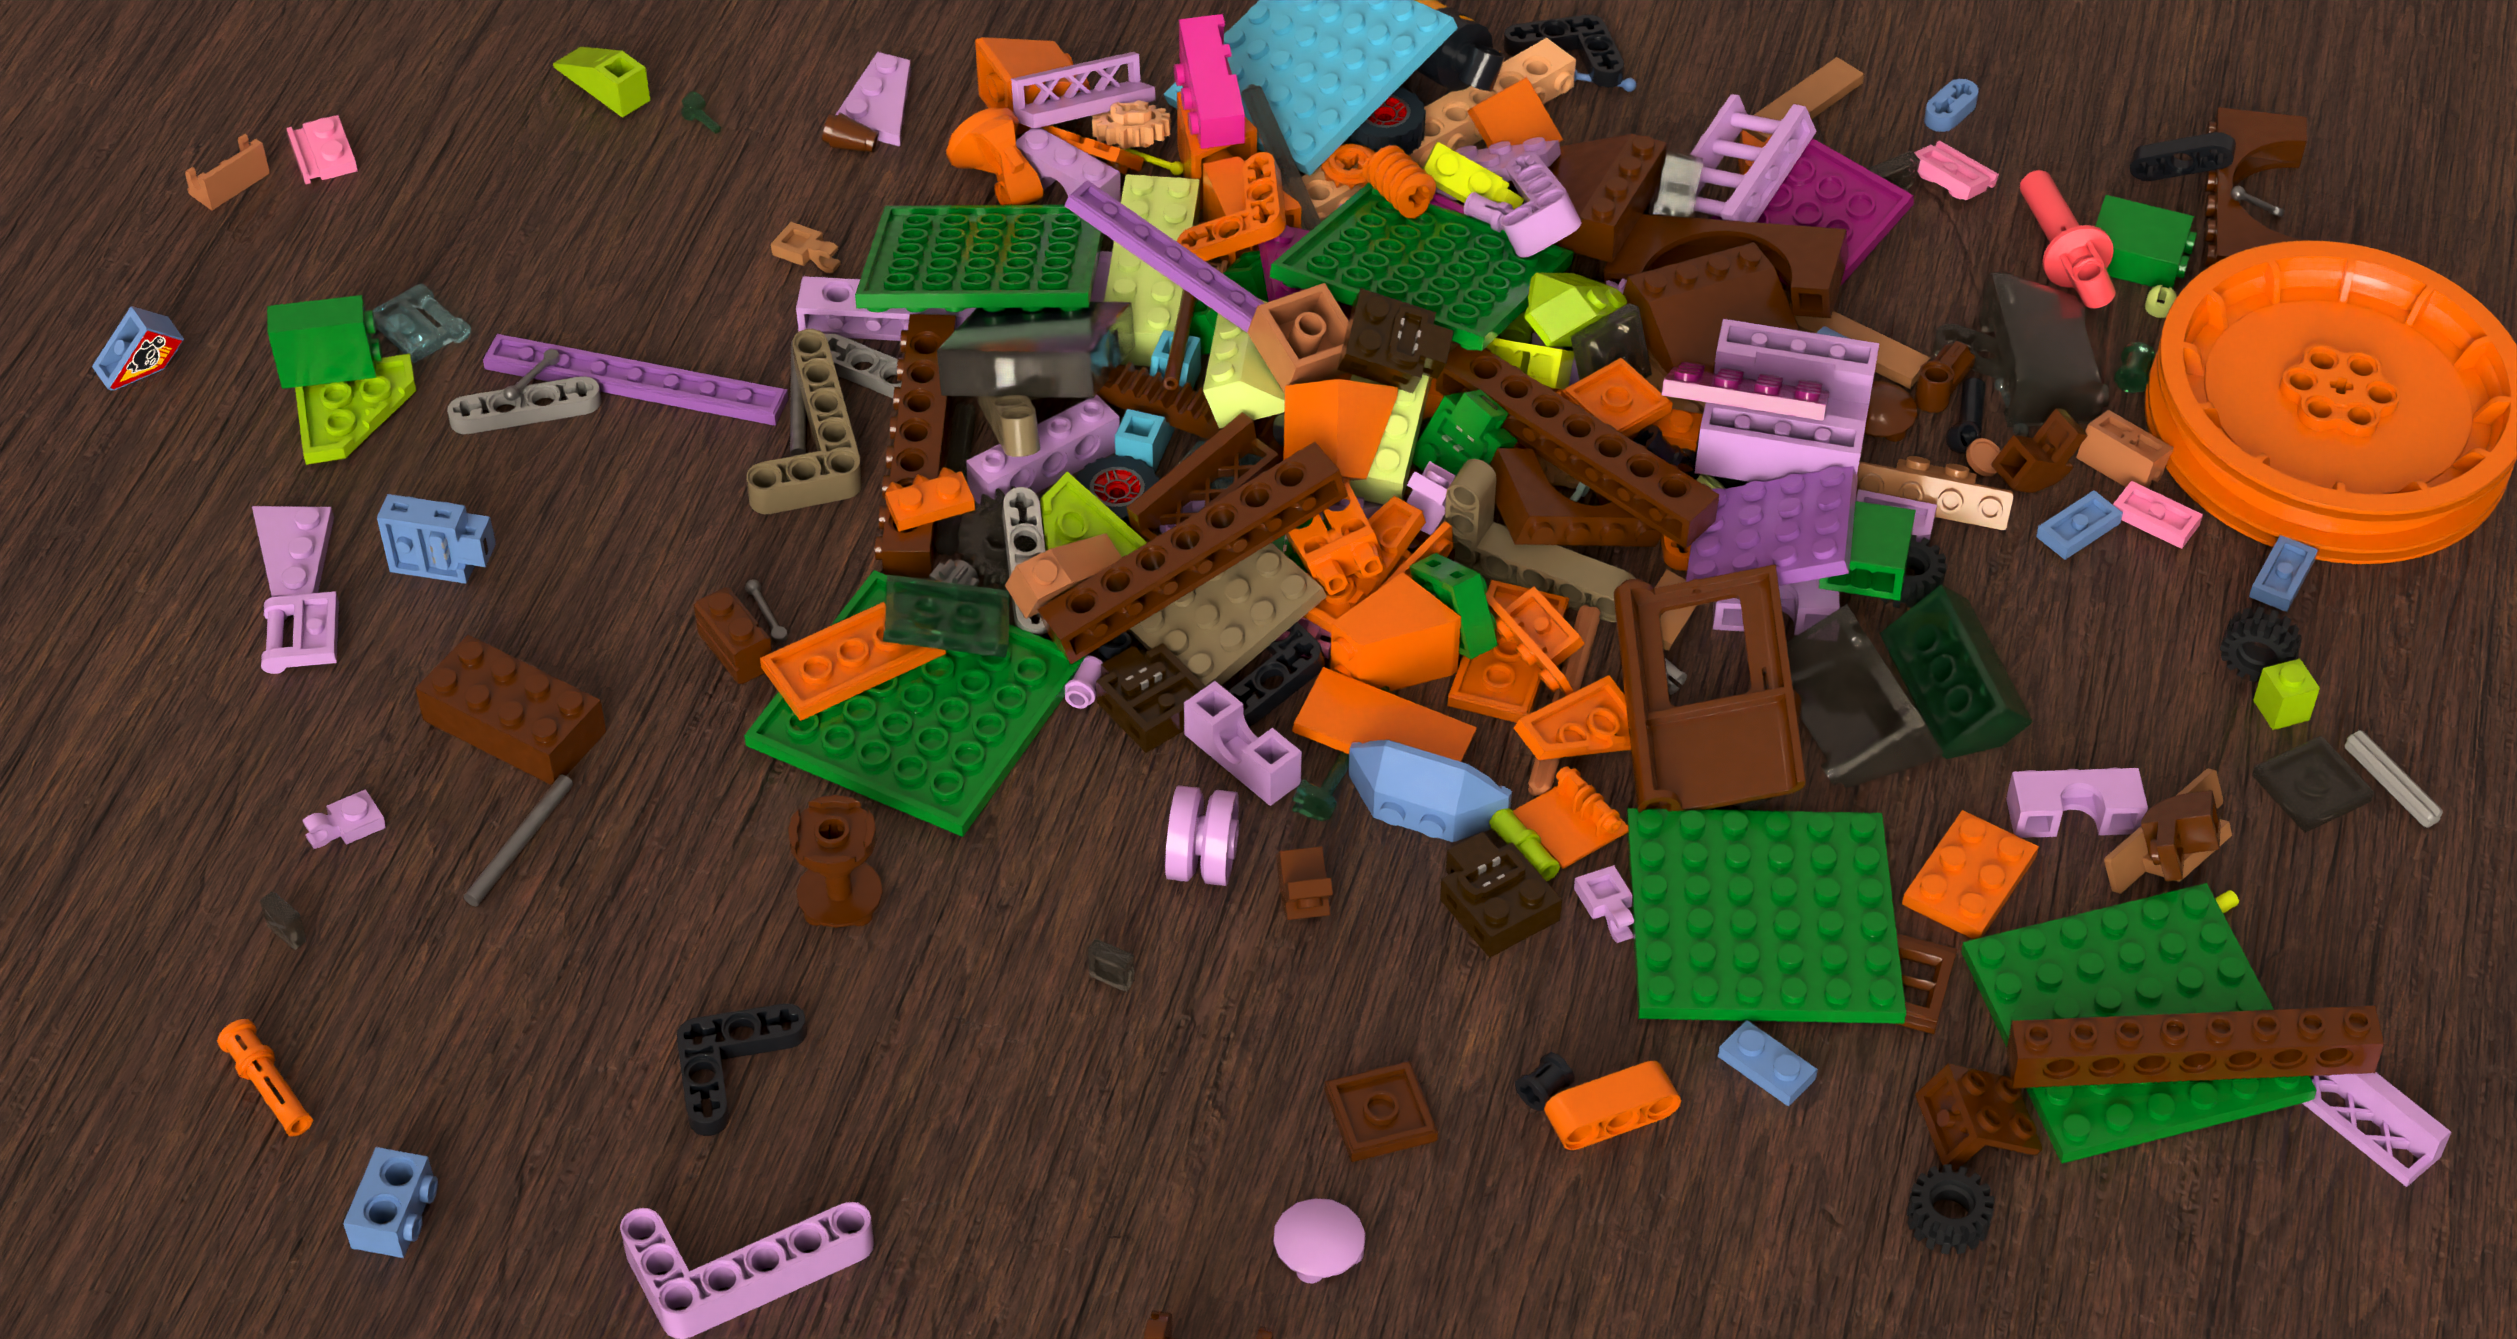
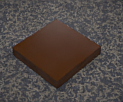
M1410 1061L1325 1081V1093L1351 1162L1438 1141V1130Z

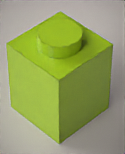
M2299 658L2263 668L2253 701L2272 730L2309 721L2320 687Z

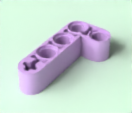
M1535 152L1522 153L1507 163L1506 170L1519 196L1524 199L1523 205L1506 214L1501 221V225L1517 256H1532L1569 236L1580 227L1581 219L1566 189Z

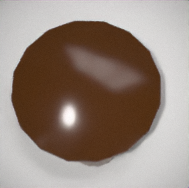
M1873 381L1864 434L1872 437H1885L1893 442L1904 439L1907 430L1913 426L1918 415L1917 404L1912 396L1897 385L1884 381Z

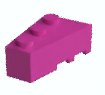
M1223 14L1179 19L1180 63L1174 64V77L1176 85L1183 86L1181 88L1182 106L1184 110H1190L1188 112L1190 134H1197L1201 149L1245 143V113L1236 74L1232 75L1227 57H1231V49L1229 44H1224L1225 22Z

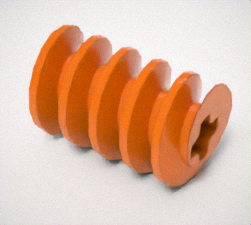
M1388 145L1381 148L1378 152L1372 153L1362 165V175L1365 180L1380 195L1385 197L1401 215L1406 218L1416 219L1429 207L1436 191V183L1433 177L1427 174L1417 162L1412 160L1402 148L1396 145Z

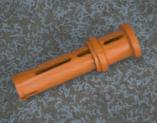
M240 1019L230 1023L218 1035L217 1043L221 1050L230 1053L236 1062V1072L240 1077L253 1082L289 1136L295 1137L307 1131L312 1125L313 1118L303 1108L291 1087L275 1067L274 1052L269 1046L263 1045L256 1036L257 1029L254 1023L249 1019ZM239 1035L241 1039L237 1041L235 1036ZM274 1087L284 1099V1104L280 1102L272 1089Z

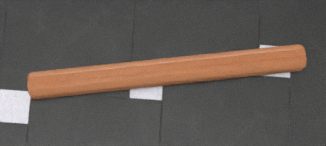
M1583 605L1579 608L1573 629L1581 636L1585 645L1564 660L1561 669L1574 692L1581 687L1600 621L1599 616L1601 612L1596 606L1589 607L1588 605ZM1560 689L1555 691L1552 703L1565 697ZM1535 758L1528 782V792L1532 796H1540L1552 789L1560 758L1546 760Z

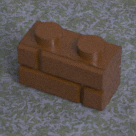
M724 587L697 600L693 605L695 617L697 618L698 634L738 684H744L764 674L760 658L770 654L772 651L770 637L762 627H759L758 622L729 587Z

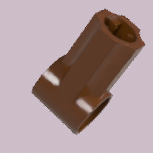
M1958 341L1951 345L1946 344L1933 361L1926 362L1921 366L1914 397L1918 408L1926 412L1938 413L1948 407L1951 394L1975 363V356L1970 352L1968 345Z

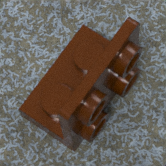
M1948 1063L1915 1094L1942 1166L1944 1164H1952V1170L1957 1171L1960 1166L1964 1165L1985 1145L2030 1155H2037L2043 1149L2036 1133V1126L2031 1120L2022 1099L2021 1089L2012 1087L2011 1077Z

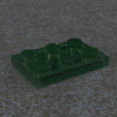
M887 575L883 641L1006 658L1009 646V592L1007 590Z

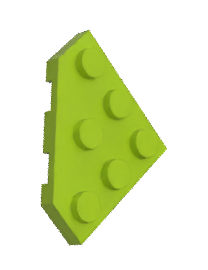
M410 353L382 358V361L376 362V378L295 387L302 448L306 465L348 457L416 392Z
M1066 472L1040 500L1045 551L1102 534L1108 535L1121 557L1132 553L1147 543L1069 472Z

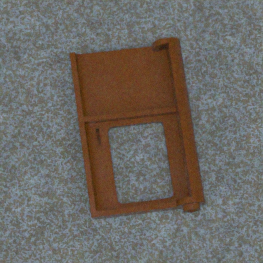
M1776 564L1709 578L1693 579L1688 582L1653 588L1651 584L1641 579H1629L1618 586L1614 591V604L1638 812L1648 809H1667V811L1705 810L1787 795L1801 790L1806 784ZM1731 598L1739 599L1751 679L1750 690L1733 696L1680 706L1672 705L1670 703L1661 615L1670 610Z

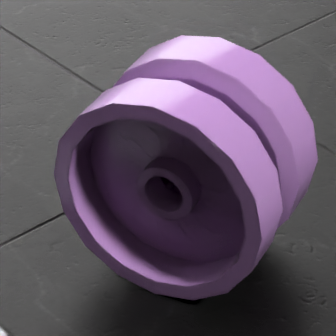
M1179 785L1176 787L1171 805L1166 843L1165 874L1167 879L1188 882L1195 874L1198 858L1201 856V876L1205 884L1228 885L1233 860L1236 856L1239 835L1238 792L1214 791L1209 798L1206 815H1204V797L1200 788Z

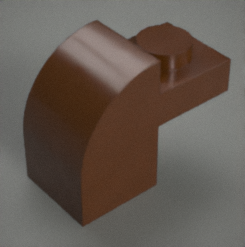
M2056 408L2033 438L2013 435L1991 463V466L2012 490L2034 493L2058 483L2074 468L2068 460L2088 435L2066 410Z
M2212 790L2167 798L2151 807L2142 819L2141 825L2149 856L2152 858L2154 865H2161L2165 881L2183 879L2185 854L2219 850L2221 824Z
M1323 847L1279 851L1276 854V861L1286 919L1292 920L1330 915L1329 897L1333 895L1331 878H1326Z

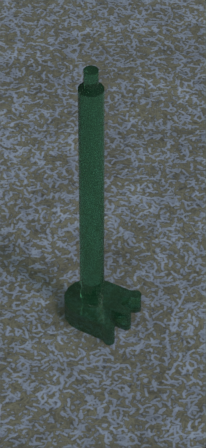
M1387 686L1381 688V690H1384L1386 692L1390 691L1389 687ZM1344 752L1339 754L1321 787H1317L1302 779L1292 798L1296 802L1292 808L1293 812H1299L1319 821L1330 819L1337 807V802L1332 795L1349 768V754Z

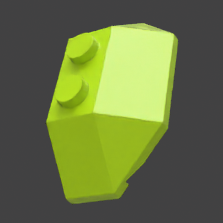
M1535 273L1531 277L1528 294L1529 307L1525 311V319L1547 347L1603 346L1628 333L1633 314L1626 306V298L1616 288L1575 273Z

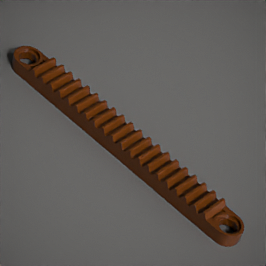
M1097 357L1085 359L1079 364L1076 385L1081 393L1089 397L1097 394L1104 402L1114 406L1165 417L1166 422L1170 426L1206 439H1210L1222 429L1218 427L1202 387L1196 392L1192 390L1191 384L1186 382L1183 386L1178 385L1175 390H1168L1163 386L1164 379L1160 372L1151 376L1146 367H1142L1140 371L1135 370L1132 362H1128L1123 366ZM1088 375H1099L1105 379L1094 380L1089 378ZM1278 415L1253 420L1256 437L1278 453L1279 460L1282 462L1284 447L1276 442L1273 435V423ZM1251 450V451L1248 453V454L1254 455V456H1256V457L1262 458L1260 455H1258V454H1257L1256 452H1254L1253 450ZM1410 469V473H1409V477H1408L1407 484H1408L1410 478L1412 477L1414 471L1417 472V473H1419V474H1421V475H1422L1423 472H1420V471H1417V470H1414V469ZM1407 485L1403 498V501L1405 502L1408 500L1410 494L1413 491V489Z

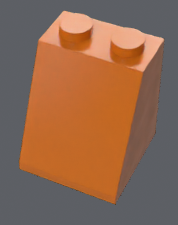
M985 37L975 39L978 93L988 108H1008L1013 111L1012 78L1074 65L1070 55L1063 53L1055 41ZM1065 77L1060 78L1052 92L1058 97L1063 96L1071 82ZM1086 78L1082 85L1090 90V85ZM1036 85L1024 86L1025 104L1033 103L1041 91ZM1019 123L1016 135L1027 132L1031 127Z
M1180 91L1177 93L1178 152L1184 167V177L1187 179H1200V209H1203V163L1237 156L1246 161L1257 153V128L1245 117V143L1201 149L1197 134H1190L1188 125V112L1190 110L1183 109Z
M1239 156L1203 163L1204 222L1246 209L1242 170L1245 161ZM1283 191L1286 225L1301 229L1300 203ZM1272 192L1262 194L1257 200L1268 197ZM1269 214L1264 215L1266 222L1268 221L1267 219L1270 216ZM1239 229L1228 232L1223 238L1234 235ZM1257 244L1221 256L1220 259L1221 261L1229 260L1231 266L1244 252L1259 251V246Z
M1343 379L1286 385L1283 461L1297 451L1316 442L1340 470L1344 484L1347 482L1350 484V481L1367 479L1397 399L1398 387Z
M1402 572L1332 622L1330 670L1386 692L1452 676L1458 671L1461 616Z

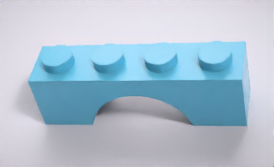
M1163 330L1151 357L1149 375L1154 376L1157 372H1160L1164 379L1174 332ZM1189 335L1179 386H1183L1188 382L1193 389L1201 372V340L1199 337ZM1127 409L1115 434V455H1118V457L1130 456L1138 461L1140 459L1156 472L1175 427L1170 426L1166 422L1165 417Z

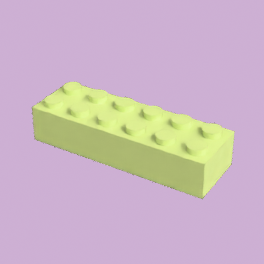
M1126 174L1121 204L1177 242L1182 232L1198 225L1200 215V179ZM1115 241L1104 303H1126V305L1099 336L1100 358L1123 365L1132 362L1133 365L1150 366L1152 354L1163 330L1174 332L1183 288Z

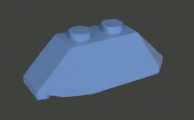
M1376 740L1363 744L1352 742L1350 746L1349 777L1372 817L1382 820L1387 824L1402 826L1432 838L1455 842L1490 830L1491 825L1489 822L1491 817L1498 810L1511 808L1512 791L1505 786H1498L1490 777L1469 764L1391 740Z

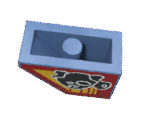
M131 306L92 367L106 388L114 391L164 370L173 355L178 351L184 338L169 317Z

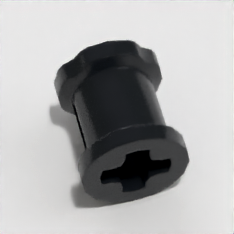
M1550 1052L1540 1058V1065L1529 1075H1522L1515 1081V1088L1520 1098L1529 1107L1537 1111H1543L1546 1103L1550 1100L1549 1098L1560 1088L1569 1087L1574 1082L1575 1076L1562 1057Z

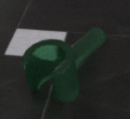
M689 92L682 99L684 107L681 110L683 118L689 121L696 118L715 134H718L721 131V126L703 111L706 106L704 98L697 92Z

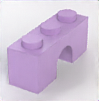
M1040 127L1031 128L1016 140V147L1038 174L1043 191L1057 180L1064 187L1069 197L1070 194L1088 180L1121 203L1120 171Z
M1820 579L1779 586L1782 611L1792 618L1794 622V635L1835 637L1840 611L1839 592L1819 589ZM1731 598L1713 602V630L1744 632L1739 599Z
M1216 681L1184 702V735L1268 805L1271 806L1301 784L1302 752L1273 728L1258 738L1245 721L1243 703Z
M2114 767L2109 769L2027 770L2012 772L2006 797L2013 833L2020 838L2057 837L2062 814L2066 810H2079L2090 815L2096 823L2098 835H2129L2142 826V819L2148 810L2139 768Z

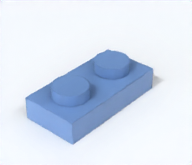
M2093 490L2039 525L2036 537L2066 560L2121 523L2123 512Z
M2280 535L2253 583L2249 597L2288 612L2316 559L2318 549Z
M1748 1020L1719 1047L1718 1057L1788 1107L1816 1080L1817 1068Z

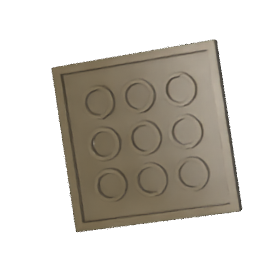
M1270 543L1127 631L1148 651L1163 643L1206 687L1214 681L1222 686L1327 596L1320 584L1273 543Z

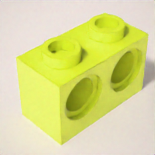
M1495 338L1486 347L1493 354L1512 366L1520 368L1525 374L1543 385L1556 389H1565L1569 386L1574 351Z

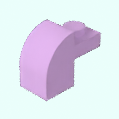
M1431 461L1427 464L1422 475L1414 471L1407 484L1413 491L1406 501L1423 512L1426 523L1421 530L1430 536L1445 520L1446 492L1456 477Z

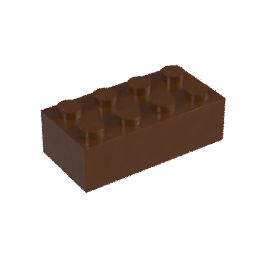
M467 635L415 688L423 721L550 785L560 775L566 776L607 732L600 699L470 635Z

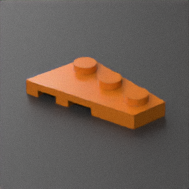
M1051 125L1040 127L1094 158L1106 160L1107 165L1120 171L1122 174L1126 175L1128 168L1141 171L1145 159L1141 156L1087 137H1081Z
M1610 675L1519 719L1514 726V730L1538 760L1631 750L1625 694Z

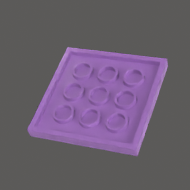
M1832 466L1823 471L1801 475L1790 474L1780 479L1764 482L1753 481L1743 486L1727 489H1712L1719 494L1716 520L1691 544L1686 582L1693 579L1709 578L1775 564L1779 586L1849 574L1858 480L1854 466L1842 468Z

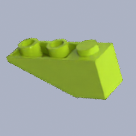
M579 47L553 63V67L622 118L650 101L646 67L621 50Z

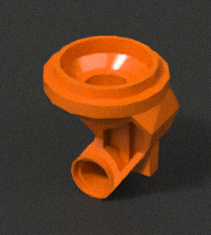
M988 108L970 116L952 133L946 149L947 159L956 168H974L996 174L995 194L1000 205H1029L1042 199L1043 187L1038 174L1016 147L1015 136L1019 129V119L1008 108Z

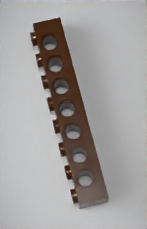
M910 314L908 330H901L900 348L901 353H905V358H898L897 381L902 382L901 387H894L893 406L894 410H898V415L891 416L890 439L895 440L894 445H887L886 467L891 469L890 475L883 476V499H886L885 493L891 482L898 483L903 487L911 486L917 474L927 477L929 480L936 479L945 465L957 349L942 348L957 333L956 315ZM880 505L879 529L884 530L883 536H876L875 559L882 560L883 573L890 577L930 578L929 575L933 572L938 521L899 532L888 506Z
M1458 345L1449 353L1447 364L1438 379H1436V391L1446 396L1481 389L1509 413L1500 429L1504 428L1518 440V443L1528 449H1533L1535 454L1685 549L1715 522L1719 494L1714 492L1709 486L1698 482L1682 472L1677 466L1661 459L1650 452L1645 446L1637 444L1618 432L1613 426L1605 424L1589 414L1581 406L1573 404L1560 396L1549 386L1536 381L1525 374L1520 368L1512 366L1493 354L1488 348H1485L1483 351L1467 350Z
M1316 442L1297 451L1289 458L1259 474L1256 478L1226 494L1218 501L1191 515L1175 527L1158 535L1150 542L1037 609L1048 635L1069 663L1073 664L1346 498L1348 494L1340 470Z
M2375 1005L2017 1020L2011 1023L2007 1056L2013 1088L2375 1073L2384 1046V1040Z

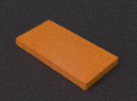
M1491 580L1487 591L1505 609L1527 592L1529 588ZM1539 591L1565 619L1570 598ZM1495 629L1497 647L1473 659L1463 656L1448 695L1447 706L1517 723L1519 719L1532 713L1543 682L1538 675L1542 669L1536 663L1529 667L1515 649L1519 644L1513 638L1506 641Z
M904 592L760 658V663L765 674L798 719L802 721L946 654L945 643Z
M1323 667L1294 722L1292 732L1346 754H1349L1352 742L1363 744L1369 741L1391 740L1463 762L1477 727Z

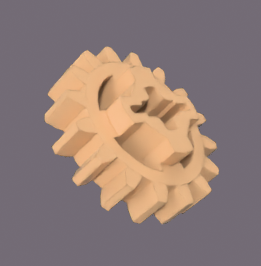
M1145 101L1117 102L1110 106L1111 111L1092 115V136L1097 137L1099 142L1107 141V145L1115 144V147L1123 150L1132 147L1146 148L1153 145L1154 140L1164 141L1165 136H1170V113H1166L1165 108L1156 109V105L1148 106V103Z

